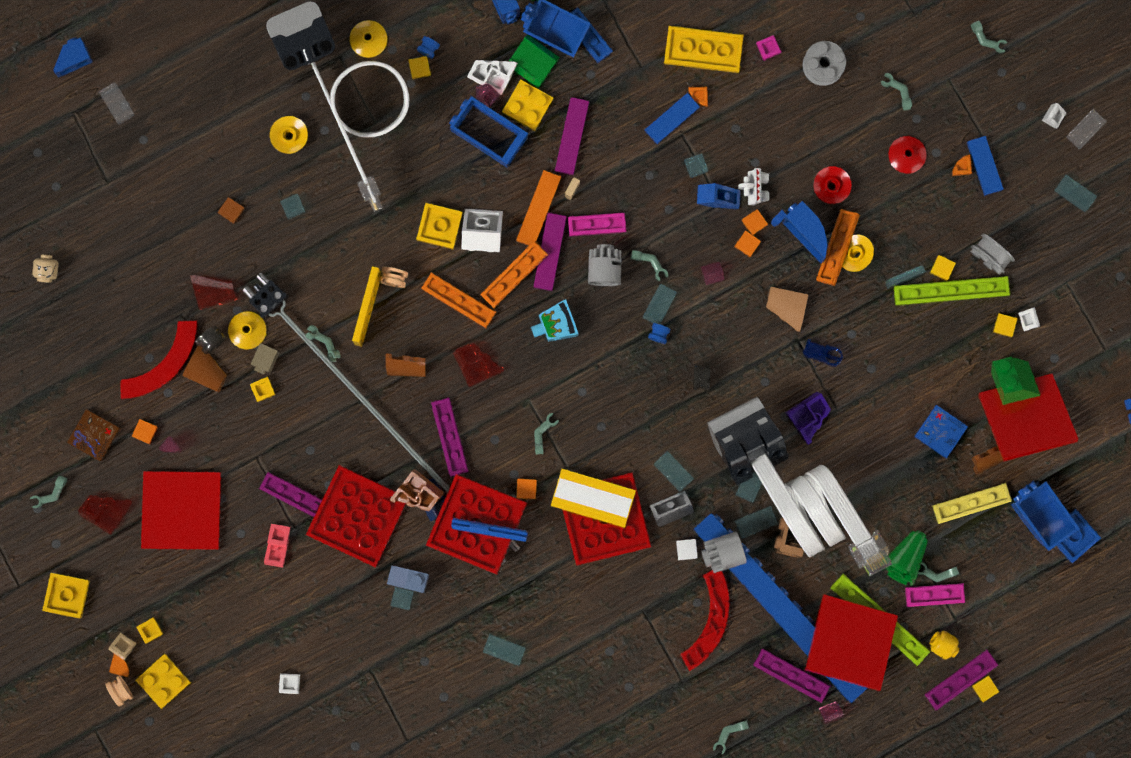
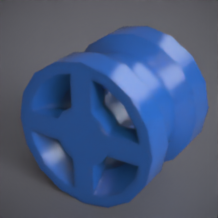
M423 36L422 44L416 50L420 54L433 59L435 56L434 52L436 49H439L440 44L429 37Z
M653 323V331L649 334L648 338L655 342L666 344V336L670 333L671 329Z

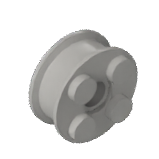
M820 41L813 44L807 50L803 59L804 74L808 80L816 85L827 86L835 83L841 77L846 67V57L843 50L837 44L830 41ZM826 60L829 66L822 67L819 61Z
M983 233L981 235L983 238L976 246H971L972 250L970 252L978 259L981 258L984 261L983 264L988 269H993L999 275L1001 273L1004 274V268L1010 261L1014 262L1015 259L999 243Z

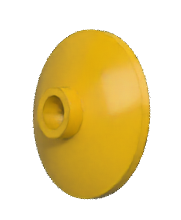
M362 21L352 29L350 45L353 51L361 57H376L384 51L387 45L386 31L382 25L375 21ZM366 35L372 36L370 40H365L364 38Z
M293 116L279 118L270 129L272 145L279 152L285 154L300 151L308 139V131L305 124ZM291 133L293 134V138L287 139L286 135Z
M863 235L852 236L842 265L845 270L858 272L865 269L871 263L874 256V247L867 237ZM857 253H860V256L858 258H855V255Z
M249 311L241 312L234 316L228 327V334L232 343L246 350L258 347L264 341L267 331L264 320L258 314ZM245 326L250 328L248 333L243 332Z

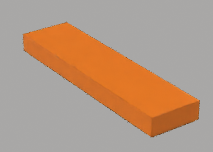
M543 170L516 239L517 242L528 246L533 241L537 242L561 176Z
M840 210L827 247L826 257L821 264L816 278L818 282L836 285L860 216L858 213Z
M533 241L480 295L495 308L548 254Z
M430 273L421 288L486 329L496 314V311L433 273Z

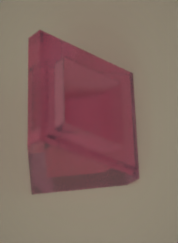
M490 84L476 86V99L487 107H490L500 95Z
M719 262L701 267L706 285L724 280L723 269Z
M171 436L159 447L161 452L180 453L182 451Z
M837 701L819 708L825 724L844 716Z

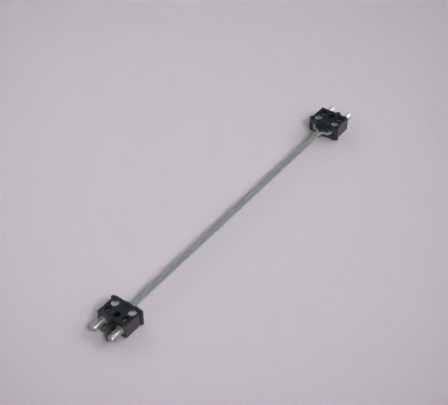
M262 273L257 275V278L264 286L261 287L257 283L253 287L257 291L256 294L248 286L243 291L250 298L249 302L261 314L260 316L266 319L269 316L275 317L280 315L448 493L450 487L310 339L305 337L306 334L284 312L285 300L289 295L284 293L274 281H269ZM283 303L281 312L272 314ZM512 540L510 547L516 552L520 547Z

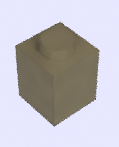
M260 343L251 362V365L255 367L254 371L263 375L265 372L271 374L279 352Z

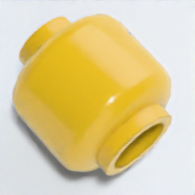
M937 631L929 643L931 651L945 660L950 657L954 658L960 649L958 647V639L947 631Z

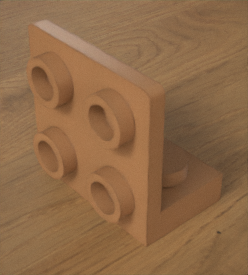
M783 517L780 518L778 529H781V534L776 537L774 548H777L776 553L796 558L802 557L804 550L800 548V544L789 542L785 545L789 527Z

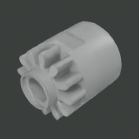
M607 244L597 245V249L589 250L588 284L595 286L621 285V250L614 249L613 245Z
M736 531L704 542L705 550L701 551L706 567L711 566L713 573L747 563L740 538Z

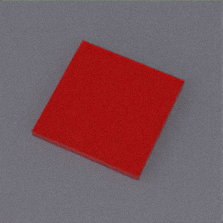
M1053 374L1034 378L1040 392V396L1003 405L997 388L979 393V399L1003 462L1078 442V436Z
M339 465L306 535L376 568L406 503L390 501L396 491Z
M143 471L141 549L219 550L221 472Z
M633 472L602 480L636 490L625 528L563 510L576 566L651 548Z
M456 474L426 546L498 575L512 539L455 530L451 527L453 518L517 529L527 502Z
M824 594L805 670L881 691L898 615Z

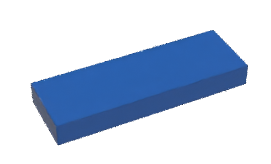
M578 7L571 12L573 15L589 22ZM590 24L581 43L594 60L600 63L613 50Z
M686 93L648 126L645 132L658 145L696 112L700 106Z
M986 136L967 141L984 196L1002 191L1003 186Z

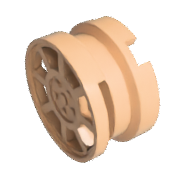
M382 267L381 272L383 274L379 279L381 284L405 288L406 283L404 281L408 277V272L392 267Z
M119 675L116 677L117 681H109L105 685L114 702L120 707L127 699H133V695L126 682Z

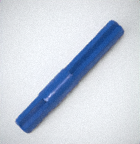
M453 518L451 524L452 529L523 542L527 540L528 536L526 530Z

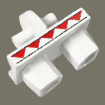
M761 168L748 171V177H744V183L738 185V189L744 190V196H748V205L754 206L761 202L769 201V192L761 190V184L768 183L769 174L761 172Z

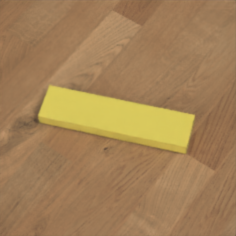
M1004 483L936 504L932 507L937 523L940 524L1012 502L1007 484Z

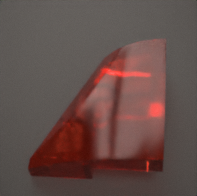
M196 275L190 276L200 310L238 300L232 281Z
M474 343L460 347L453 353L469 387L505 371L502 366L499 367L493 362L487 353L481 352L480 348Z
M89 495L78 512L79 516L112 535L127 513L132 501L129 499L123 501L114 500L111 497L100 498Z

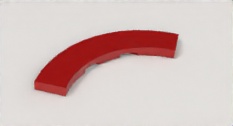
M178 321L176 337L167 356L149 372L135 378L122 379L121 399L141 397L158 390L180 372L195 344L198 321Z
M713 570L703 575L709 591V615L705 628L692 646L680 654L689 671L699 666L708 658L718 645L725 631L730 604L728 586L723 571L713 573Z

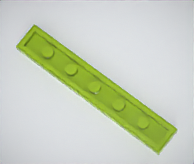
M1008 276L894 286L895 306L1010 296Z
M844 574L830 587L842 600L886 612ZM896 622L892 644L918 666L930 651Z

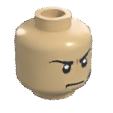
M41 254V258H36L33 261L32 275L37 278V281L51 283L52 280L57 278L59 263L57 260L52 259L53 255Z

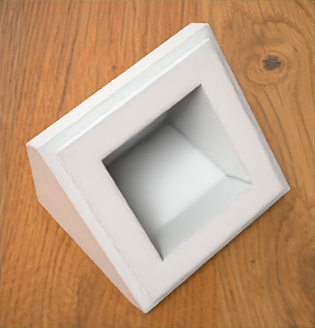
M1058 103L1052 104L1042 121L1057 129L1066 112Z
M1035 307L1018 313L1024 331L1040 327Z

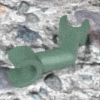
M980 21L971 24V28L976 34L980 45L994 48L998 53L1005 52V50L999 48V44H1007V41L999 40L997 42L986 39Z
M885 73L884 76L889 78L890 82L881 81V85L884 87L891 86L901 92L903 110L911 109L912 102L909 98L907 86L894 80L891 74Z
M632 251V260L651 262L656 272V280L660 281L659 272H663L668 277L667 270L661 267L655 255Z
M310 325L307 330L312 333L308 332L305 337L310 340L315 338L323 342L328 350L327 358L331 362H336V358H340V352L335 350L332 339L320 333L316 326Z
M550 413L546 421L534 431L536 455L543 454L542 434L548 428L556 426L559 420L555 423L549 422V418L553 416V413Z
M58 476L52 494L42 497L32 496L30 499L37 498L39 500V504L32 508H40L45 503L58 500L68 478Z
M921 562V565L924 566L923 572H918L919 575L923 574L935 582H940L959 574L957 567L937 574L928 569L923 562Z
M747 720L725 726L718 742L713 746V751H715L717 745H722L723 754L726 750L725 744L729 733L748 729Z

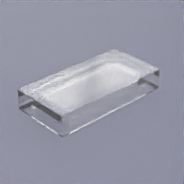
M115 82L99 91L118 124L135 116Z
M1092 109L1066 137L1078 149H1081L1107 121Z

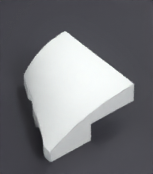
M476 60L467 77L503 95L518 63L514 61Z

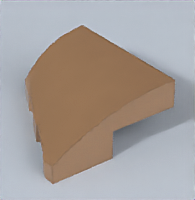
M770 287L766 308L778 315L781 320L787 322L795 331L800 332L808 294Z

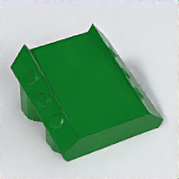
M527 35L509 61L518 63L514 70L516 75H521L528 83L539 88L559 60V57L530 35Z

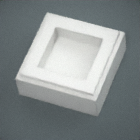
M696 539L676 541L678 560L698 558Z
M280 673L279 693L299 694L300 674Z

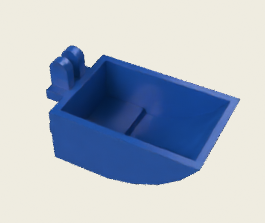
M536 0L534 4L529 3L521 18L524 21L523 28L525 29L523 32L574 58L591 23L546 0Z
M803 201L799 204L795 202L786 213L781 210L772 219V226L776 227L782 222L820 263L824 261L827 251V237L824 227L819 218Z
M1033 480L1018 491L1019 494L1013 498L1015 502L1010 504L1029 531L1048 551L1080 530L1046 481L1042 483L1037 481L1035 483Z

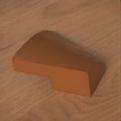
M201 344L196 348L182 375L218 393L227 377L226 373Z
M386 354L387 375L426 377V359L404 355L392 357V354Z
M998 446L972 458L975 464L973 470L978 475L1003 462Z
M414 469L397 489L390 501L394 503L398 501L406 503L410 507L416 506L421 510L430 511L443 496L444 492Z

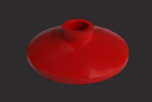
M903 136L892 143L889 148L888 158L895 170L904 174H911L921 169L924 165L926 149L917 138ZM905 151H911L912 155L910 157L906 156Z
M829 166L820 170L813 183L816 196L828 204H838L844 201L850 194L852 187L851 179L847 172L835 166ZM830 183L834 184L835 189H829L828 185Z

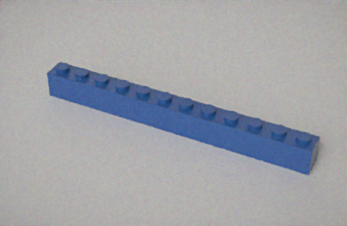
M712 513L693 529L704 542L733 532L730 528L726 530L722 525L724 521L717 514L713 515ZM741 543L747 563L730 568L729 570L808 656L815 630L813 626L815 622L809 615L804 616L800 612L802 610L801 606L795 600L793 602L790 601L787 597L789 593L782 586L778 587L774 583L776 579L769 571L765 573L761 569L762 563L756 557L752 559L748 554L750 550ZM827 677L850 703L867 689L866 687Z

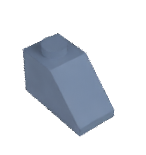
M391 566L387 584L425 593L429 574Z

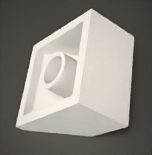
M465 209L462 228V249L500 252L503 211Z

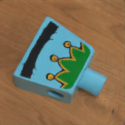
M566 300L539 314L541 323L531 327L534 337L545 334L548 342L579 335Z

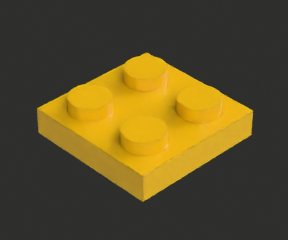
M520 79L502 114L536 131L551 105L553 97Z
M425 203L416 240L454 250L463 212Z
M50 573L42 611L82 619L90 580Z
M166 654L161 656L136 679L137 683L161 709L191 683Z

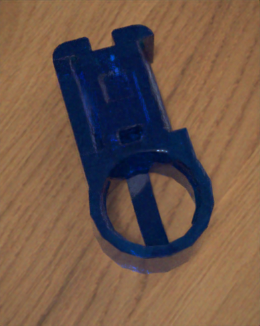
M811 339L807 340L803 351L805 357L827 364L830 367L840 365L843 359L842 351L839 348L829 345L825 347L811 342ZM831 350H836L840 353L841 358L827 353ZM826 357L829 358V359H831V360L838 361V362H837V363H830V362H828V360L826 359Z

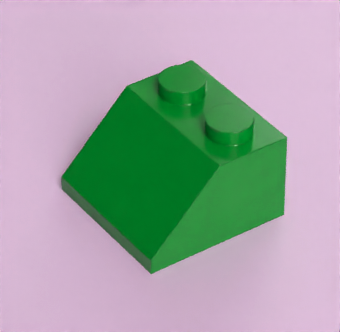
M1013 357L992 361L991 374L1003 405L1040 396L1028 361Z

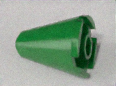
M919 530L916 532L911 531L884 558L887 564L882 560L884 566L881 563L882 567L880 568L882 571L886 569L889 571L887 575L895 581L904 585L910 582V586H912L916 581L928 543L926 535Z

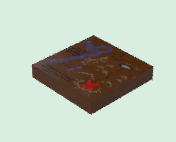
M86 409L67 443L101 462L120 428Z

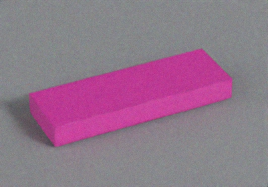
M625 213L568 217L569 237L626 233Z
M964 583L905 588L907 607L965 603Z

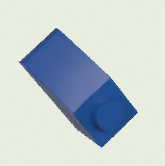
M72 38L67 41V44L63 45L53 69L58 78L93 63L88 49L81 38Z
M716 183L698 185L697 204L714 208L739 209L740 190Z

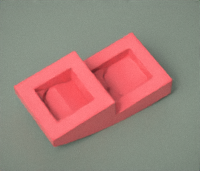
M271 524L264 565L284 567L290 527Z

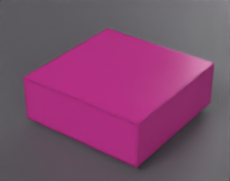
M774 35L756 42L763 61L781 54Z

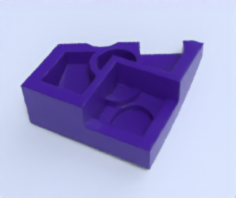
M815 392L785 413L805 443L809 445L816 430L820 429L822 420L827 417L831 409L822 393Z

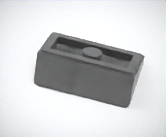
M685 491L650 505L658 527L694 512Z

